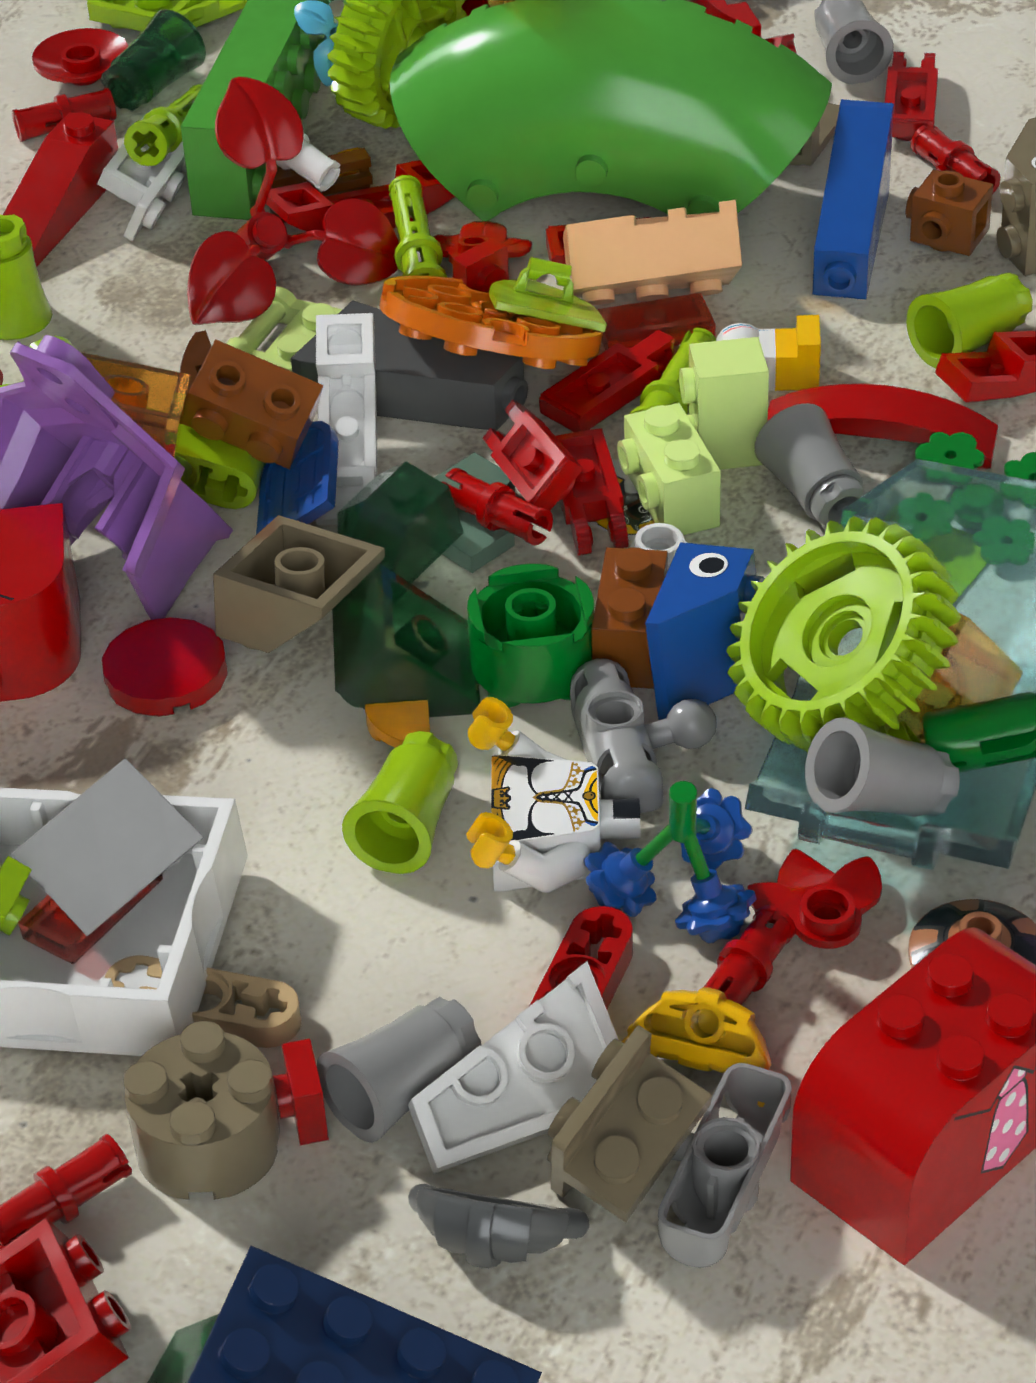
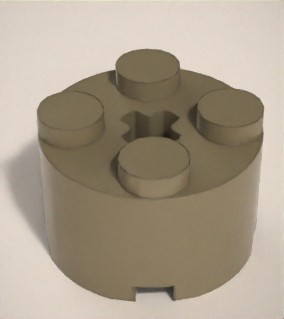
M199 1021L185 1027L181 1034L170 1037L153 1046L126 1070L123 1077L124 1096L138 1166L146 1180L156 1189L171 1197L190 1200L188 1192L201 1193L213 1191L215 1200L232 1197L249 1189L269 1172L278 1153L277 1143L280 1134V1124L272 1070L266 1057L255 1045L242 1037L224 1032L221 1026L214 1022Z

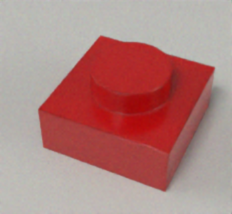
M493 237L453 257V278L462 279L463 284L468 288L489 293L492 283L509 280L508 246Z
M309 1038L283 1043L282 1051L286 1073L273 1076L280 1119L294 1117L300 1146L329 1140L323 1092L311 1040Z

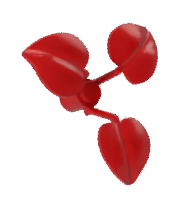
M235 77L231 79L215 118L216 140L225 157L242 168L255 169L266 163V173L255 205L250 209L252 218L241 226L236 233L222 231L211 235L195 252L187 285V301L191 323L193 325L241 323L253 320L263 314L272 304L276 293L275 274L270 264L266 261L282 248L290 249L294 245L309 241H323L317 253L318 265L327 276L337 282L355 286L367 285L382 281L397 272L399 269L394 255L399 240L387 217L372 203L356 198L339 201L333 204L324 214V231L311 230L295 235L287 234L286 226L278 216L265 212L264 207L277 173L276 160L286 161L293 159L302 149L304 139L302 122L292 103L274 87L248 77Z

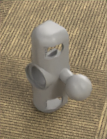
M596 658L582 664L572 676L570 684L571 711L587 762H592L598 767L599 799L639 798L640 813L659 809L663 804V778L660 768L657 766L653 749L672 743L686 749L701 748L709 743L716 733L717 722L715 713L706 702L698 699H683L672 707L667 714V718L645 725L643 702L638 696L634 695L627 672L619 663L606 658Z
M738 1063L730 1066L724 1072L711 1099V1105L704 1113L696 1132L688 1135L671 1159L681 1161L659 1206L658 1233L662 1247L676 1261L697 1268L710 1267L720 1261L726 1254L729 1237L737 1230L743 1214L749 1211L757 1202L760 1177L777 1143L781 1124L787 1120L791 1109L792 1086L790 1080L785 1075L747 1063ZM723 1096H725V1100L730 1108L737 1114L736 1118H719V1108ZM758 1101L765 1103L764 1107H759L757 1105ZM671 1204L674 1213L685 1224L684 1227L671 1223L666 1219Z

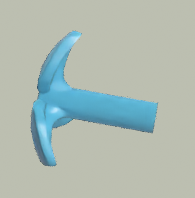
M316 0L300 2L294 8L295 19L299 27L306 34L324 35L323 42L313 52L314 68L321 82L325 86H330L333 80L328 77L327 72L333 63L328 59L327 55L334 49V42L329 36L336 33L338 24L334 23V16L330 5Z

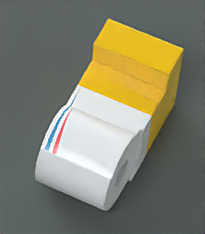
M797 315L796 328L758 329L751 324L736 323L725 327L718 334L716 341L759 337L769 370L768 391H800L819 387L821 354L819 315Z

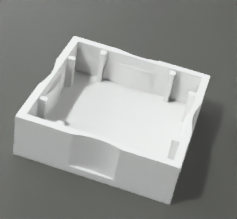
M0 788V867L7 856L14 859L11 855L14 850L81 794L61 790ZM163 795L204 838L88 937L30 875L28 876L19 893L30 899L27 908L10 936L0 931V1047L142 1056L153 1046L170 1037L181 1034L185 1027L194 1023L192 1013L198 1012L206 987V969L212 968L248 857L235 799ZM137 955L159 958L162 970L161 978L148 976V966L136 965L131 973L120 972L116 981L124 983V987H114L112 979L105 978L109 968L123 958ZM141 986H147V987H153V988H157V989H141V988H139V987H141Z

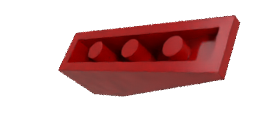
M69 112L44 138L3 215L14 214L22 218L25 223L27 235L32 242L36 267L106 191L105 188L97 183L103 169L118 151L113 120L93 117L84 112Z

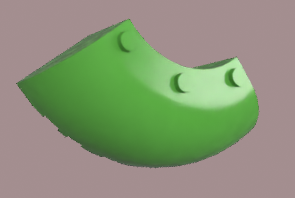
M515 0L489 7L488 4L473 9L469 16L454 21L449 25L445 22L419 38L397 55L390 76V94L399 125L421 162L450 193L482 221H489L499 213L533 198L569 192L615 195L649 205L668 214V209L682 207L686 208L687 214L720 212L719 202L736 200L738 214L773 183L805 145L825 111L832 83L802 57L784 45L780 44L777 48L767 40L751 33L753 27L739 20H736L735 24L707 14L705 13L706 7L690 1Z

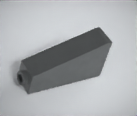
M353 300L338 313H373L377 416L483 430L492 428L497 431L509 418L504 409L511 400H516L523 406L528 395V383L524 380L523 357L478 349L476 356H464L448 352L443 349L445 340L432 337L430 340H421L404 336L398 332L400 324L387 317L380 309ZM315 335L291 357L292 372L318 383Z

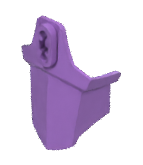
M45 335L36 349L23 345L19 341L16 342L10 351V355L18 366L24 381L0 387V509L63 503L70 545H72L76 539H79L83 530L108 505L95 529L121 550L122 557L126 560L122 570L125 571L150 620L165 618L190 576L215 542L229 538L233 529L181 480L185 468L111 400L115 391L80 351L65 341L51 335Z

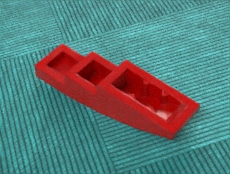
M1036 331L994 332L987 352L942 353L935 374L965 403L1012 398L1036 392Z

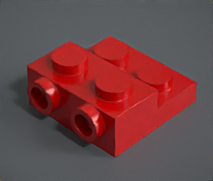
M47 1218L0 1250V1383H94L129 1358L120 1337L131 1330L130 1322L116 1299L106 1290L99 1294L93 1282L96 1277L104 1273L100 1259L84 1237L77 1234L69 1239Z

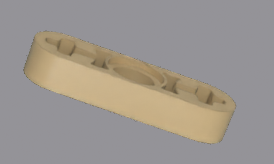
M143 955L123 958L109 968L105 978H111L114 987H124V983L116 981V977L120 972L131 973L136 965L148 966V976L161 978L162 970L159 958ZM213 968L206 969V987L203 994L215 995L221 1001L210 1010L193 1012V1022H214L220 1025L224 1032L242 1037L256 1047L262 1048L280 1046L283 1043L289 1042L297 1035L301 1027V1014L297 993L291 986L276 980ZM141 986V987H139V988H141V989H157V988L147 987V986ZM237 1000H242L243 1005L236 1004L235 1006V1002ZM270 1008L280 1009V1012H272L267 1020L257 1019V1016H265Z

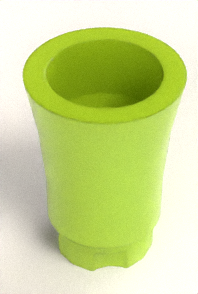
M13 214L0 215V339L16 340L32 336L43 330L52 319V310L41 285L34 259L32 242L27 235L25 223L22 218Z
M1004 273L997 276H987L973 283L947 291L920 295L911 302L907 311L906 323L911 344L925 363L933 368H937L942 353L973 352L989 343L994 332H1012L1017 326L1025 323L1027 314L1033 310L1031 293L1029 288H1026L1021 283L1017 275Z
M417 731L407 734L403 744L395 747L389 753L378 775L361 798L349 809L342 823L343 837L347 846L363 863L376 870L406 874L420 869L428 861L436 826L443 806L454 785V773L458 767L457 754L450 744L440 741L431 732Z

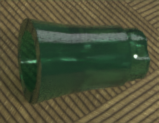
M160 10L154 14L137 38L111 62L110 67L103 72L100 81L104 88H109L116 107L134 111L142 104L150 102L174 81L200 67L206 58L204 41L196 27L183 15L172 10Z

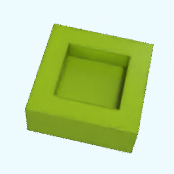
M7 856L0 867V931L10 936L30 899L19 893L32 869Z

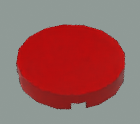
M168 617L147 620L127 628L109 643L102 657L104 682L109 689V695L115 703L133 713L150 716L173 715V707L184 706L188 703L190 710L205 704L221 690L228 674L224 643L220 637L216 636L212 628L195 620Z

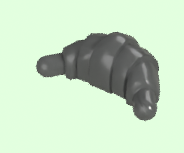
M428 1184L414 1186L408 1195L409 1205L418 1213L419 1218L430 1233L435 1236L438 1246L455 1254H465L466 1262L480 1268H493L499 1265L501 1261L509 1263L524 1262L527 1259V1253L541 1254L557 1247L563 1239L581 1238L587 1233L590 1226L586 1213L579 1209L555 1208L545 1204L527 1203L453 1189L436 1188Z

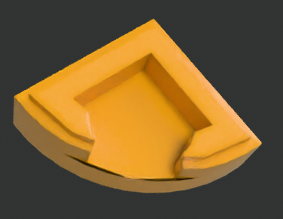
M428 700L365 704L367 728L371 737L376 741L380 742L382 740L392 747H397L403 744L405 737L409 733L417 731L430 732Z

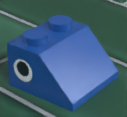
M680 542L645 622L658 720L667 718V714L672 707L683 699H698L709 705L734 694L737 684L733 682L727 673L735 662L728 656L726 649L740 640L732 634L729 627L731 624L744 621L746 614L739 609L738 603L751 601L756 591L751 585V580L757 582L765 580L763 576L756 575L754 549Z

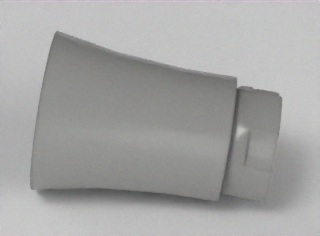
M822 0L820 6L814 11L815 23L825 48L826 63L832 75L848 84L869 82L877 78L888 67L893 55V40L888 30L871 16L861 0Z
M809 403L790 406L778 412L762 427L755 442L757 459L779 478L810 518L817 520L826 531L827 523L830 520L838 522L845 528L849 518L856 516L862 519L869 509L870 498L863 489V480L847 458L834 434L826 412L821 407Z
M849 718L833 719L817 732L808 750L805 764V781L808 793L818 808L829 813L869 811L910 817L921 815L937 816L945 813L949 802L954 797H957L960 785L959 769L951 763L948 753L936 751L927 744L903 740L875 731Z
M438 997L426 1006H416L393 1022L356 1041L321 1054L317 1061V1070L323 1096L333 1114L343 1126L359 1139L366 1142L378 1141L409 1111L408 1103L414 1096L479 1045L481 1046V1039L475 1030L473 1018L465 1007L455 999L447 1001Z

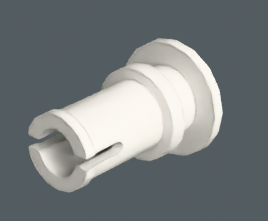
M303 132V145L299 154L290 160H276V163L284 170H294L313 184L317 190L321 192L326 191L337 180L341 171L339 168L341 165L311 145L308 135Z

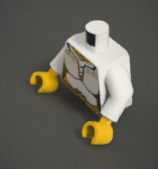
M486 697L479 703L472 713L474 722L468 728L469 741L475 748L481 750H489L495 745L499 750L498 754H492L491 813L484 812L479 814L466 833V836L470 843H475L470 850L471 858L475 865L480 868L493 867L494 891H509L533 887L541 892L550 893L574 880L586 879L591 872L586 867L584 859L590 853L599 852L601 847L600 839H635L641 837L639 798L599 799V777L596 765L592 762L564 759L545 751L519 730H515L512 733L509 732L508 728L513 722V715L509 707L501 700L494 697Z

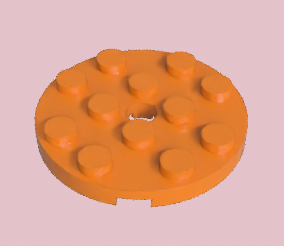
M412 275L387 279L383 284L379 304L382 313L400 324L398 332L404 336L421 340H430L432 337L445 340L443 349L464 356H476L478 349L523 357V363L541 369H555L557 361L569 365L586 366L589 358L598 355L603 337V332L496 310L489 297V293L468 288L463 284L462 279Z

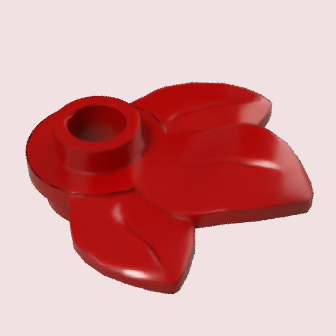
M492 221L468 223L461 228L460 233L457 235L437 234L433 236L440 243L443 257H447L451 264L453 257L493 237L508 246V258L522 257L532 250V242L530 240L507 238L506 227Z
M794 849L791 850L779 870L777 883H754L748 885L747 890H753L756 894L757 899L751 905L755 913L760 907L765 905L777 907L776 913L769 923L775 924L781 913L785 911L794 921L795 933L803 942L817 948L834 949L846 946L858 937L862 926V915L880 901L882 881L877 865L869 856L855 859L834 873L801 850Z

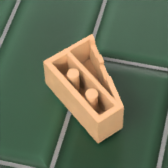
M736 200L719 202L720 212L687 214L686 208L682 207L668 209V216L636 219L635 215L567 224L563 233L566 265H571L572 267L570 279L574 284L573 295L582 298L593 306L615 302L616 294L636 293L637 300L651 301L669 297L668 290L690 288L691 296H707L723 292L722 285H729L742 267Z

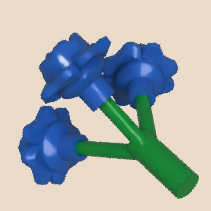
M679 781L674 783L669 790V824L643 849L625 847L619 850L611 842H604L599 852L590 853L584 859L586 867L591 872L586 877L589 890L594 894L600 906L623 910L628 916L636 917L642 911V907L650 906L657 900L656 893L650 887L655 882L654 874L650 871L653 867V859L674 840L681 843L682 858L684 861L691 863L695 873L690 880L695 895L682 904L683 911L675 919L677 928L687 929L689 935H699L708 944L714 943L718 939H731L739 934L741 927L746 924L745 918L751 914L749 907L757 899L756 894L753 890H745L742 884L729 886L721 884L716 869L724 861L742 858L745 848L740 840L749 838L753 832L752 826L742 815V802L734 796L723 799L721 793L713 788L707 789L697 798V789L691 782Z

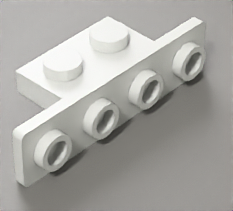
M183 140L175 151L168 153L163 161L149 167L140 165L132 160L123 143L103 169L97 184L120 199L136 206L123 235L125 238L133 241L143 226L152 230L166 206L162 199L164 198L172 202L186 177V175L182 174V171L187 173ZM146 144L141 150L144 152L150 147Z

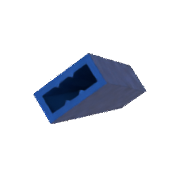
M841 99L814 247L813 295L867 299L889 196L894 103Z

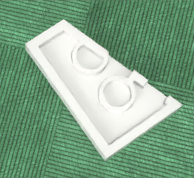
M588 961L568 975L562 983L543 998L535 1001L517 1015L515 1020L492 1038L475 1048L410 1100L408 1108L433 1174L548 1133L552 1121L562 1106L571 1097L581 1102L597 1081L591 1077L597 1060L609 1043L615 1038L618 1039Z

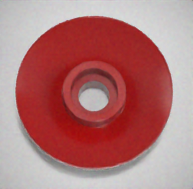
M82 28L64 31L45 39L33 51L32 61L36 72L46 79L61 83H72L77 86H87L119 71L127 63L130 53L128 43L122 36L104 29Z

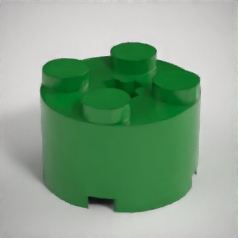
M546 564L514 565L488 576L489 585L478 594L475 588L470 594L467 603L471 669L476 681L488 691V697L501 700L509 708L521 703L534 704L558 699L571 700L570 684L572 676L582 664L593 660L592 624L594 619V598L590 588L577 576H575V583L559 577V568Z

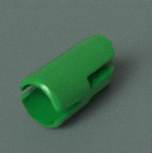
M1025 692L930 711L923 715L922 724L925 744L930 745L936 751L948 753L951 763L959 769V773L1036 758V693Z

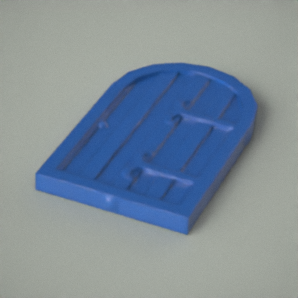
M323 421L312 422L290 469L276 463H266L260 482L256 535L278 515L310 524L335 508L339 440L337 432L329 424Z

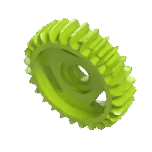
M342 0L345 5L341 16L334 17L338 21L336 33L329 36L334 42V49L327 55L328 59L333 63L327 73L328 77L333 80L330 89L336 95V103L343 107L345 113L373 126L385 129L400 127L390 94V76L397 55L423 35L445 22L449 25L454 21L464 18L467 14L461 6L466 0Z
M853 516L849 518L845 528L838 522L830 520L827 523L824 536L821 537L814 530L808 529L803 546L797 548L791 543H786L787 557L779 564L767 560L768 567L771 570L769 575L763 582L751 580V585L756 591L751 601L738 603L739 609L746 614L744 621L731 624L729 627L732 634L740 641L728 646L726 649L728 656L735 662L729 668L727 674L737 684L734 694L746 706L745 711L778 740L784 741L788 745L793 744L807 753L817 732L827 722L836 718H849L878 732L879 727L884 724L889 725L892 729L900 730L898 715L906 708L914 712H920L919 705L915 700L924 688L937 691L936 684L931 680L935 669L950 668L949 661L941 654L942 650L955 646L959 642L956 635L948 628L958 623L961 619L959 612L952 605L957 600L959 594L949 582L951 574L927 545L919 538L917 539L911 535L905 528L900 527L896 523L888 525L877 517L870 519L866 523L864 520ZM862 628V638L858 646L848 654L838 655V647L842 638L849 631ZM787 667L796 671L818 690L811 700H794L788 696L784 681V670Z

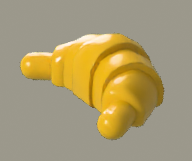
M703 987L698 991L673 990L663 992L661 999L646 1009L628 1027V1035L621 1041L625 1043L639 1025L651 1033L650 1054L656 1058L678 1060V1064L708 1072L715 1070L724 1074L730 1066L738 1063H747L770 1070L769 1068L772 1065L765 1039L755 1024V1013L739 1003L726 999V995L723 992L712 988ZM758 1101L757 1105L764 1107L765 1103Z

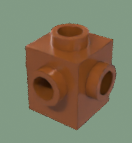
M933 169L919 188L914 187L911 190L907 200L905 214L906 218L911 219L910 241L930 246L937 251H951L970 256L990 229L993 184L964 177L955 171H938Z

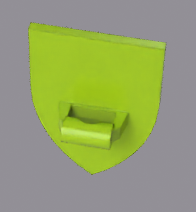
M530 257L527 267L520 272L517 280L496 281L490 286L489 297L496 310L604 333L607 324L599 311L590 303L573 295L574 284L570 279L571 265ZM544 274H551L556 278V284L564 287L563 291L536 280Z

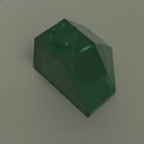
M405 461L378 474L337 513L338 534L385 548V559L351 592L379 610L384 611L464 533L449 486Z

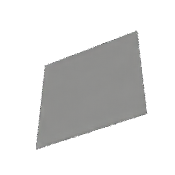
M124 758L14 850L11 855L15 860L32 869L29 875L88 937L204 837Z

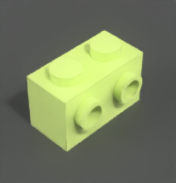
M759 337L689 344V368H680L679 371L681 398L683 403H689V414L687 416L720 470L763 465L756 457L755 442L760 430L768 421L769 370Z
M680 403L654 406L645 411L624 415V440L618 441L617 444L619 462L623 472L629 476L636 488L644 509L648 510L654 522L673 525L683 535L720 527L721 470Z

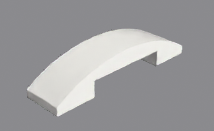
M373 313L316 315V369L318 383L324 385L318 404V421L329 424L337 432L339 440L335 508L316 519V524L376 523L377 395Z

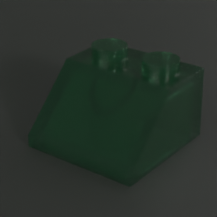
M382 564L332 609L335 692L339 693L350 705L365 709V704L428 700L430 718L470 715L481 702L479 683L476 681L471 668L468 620Z

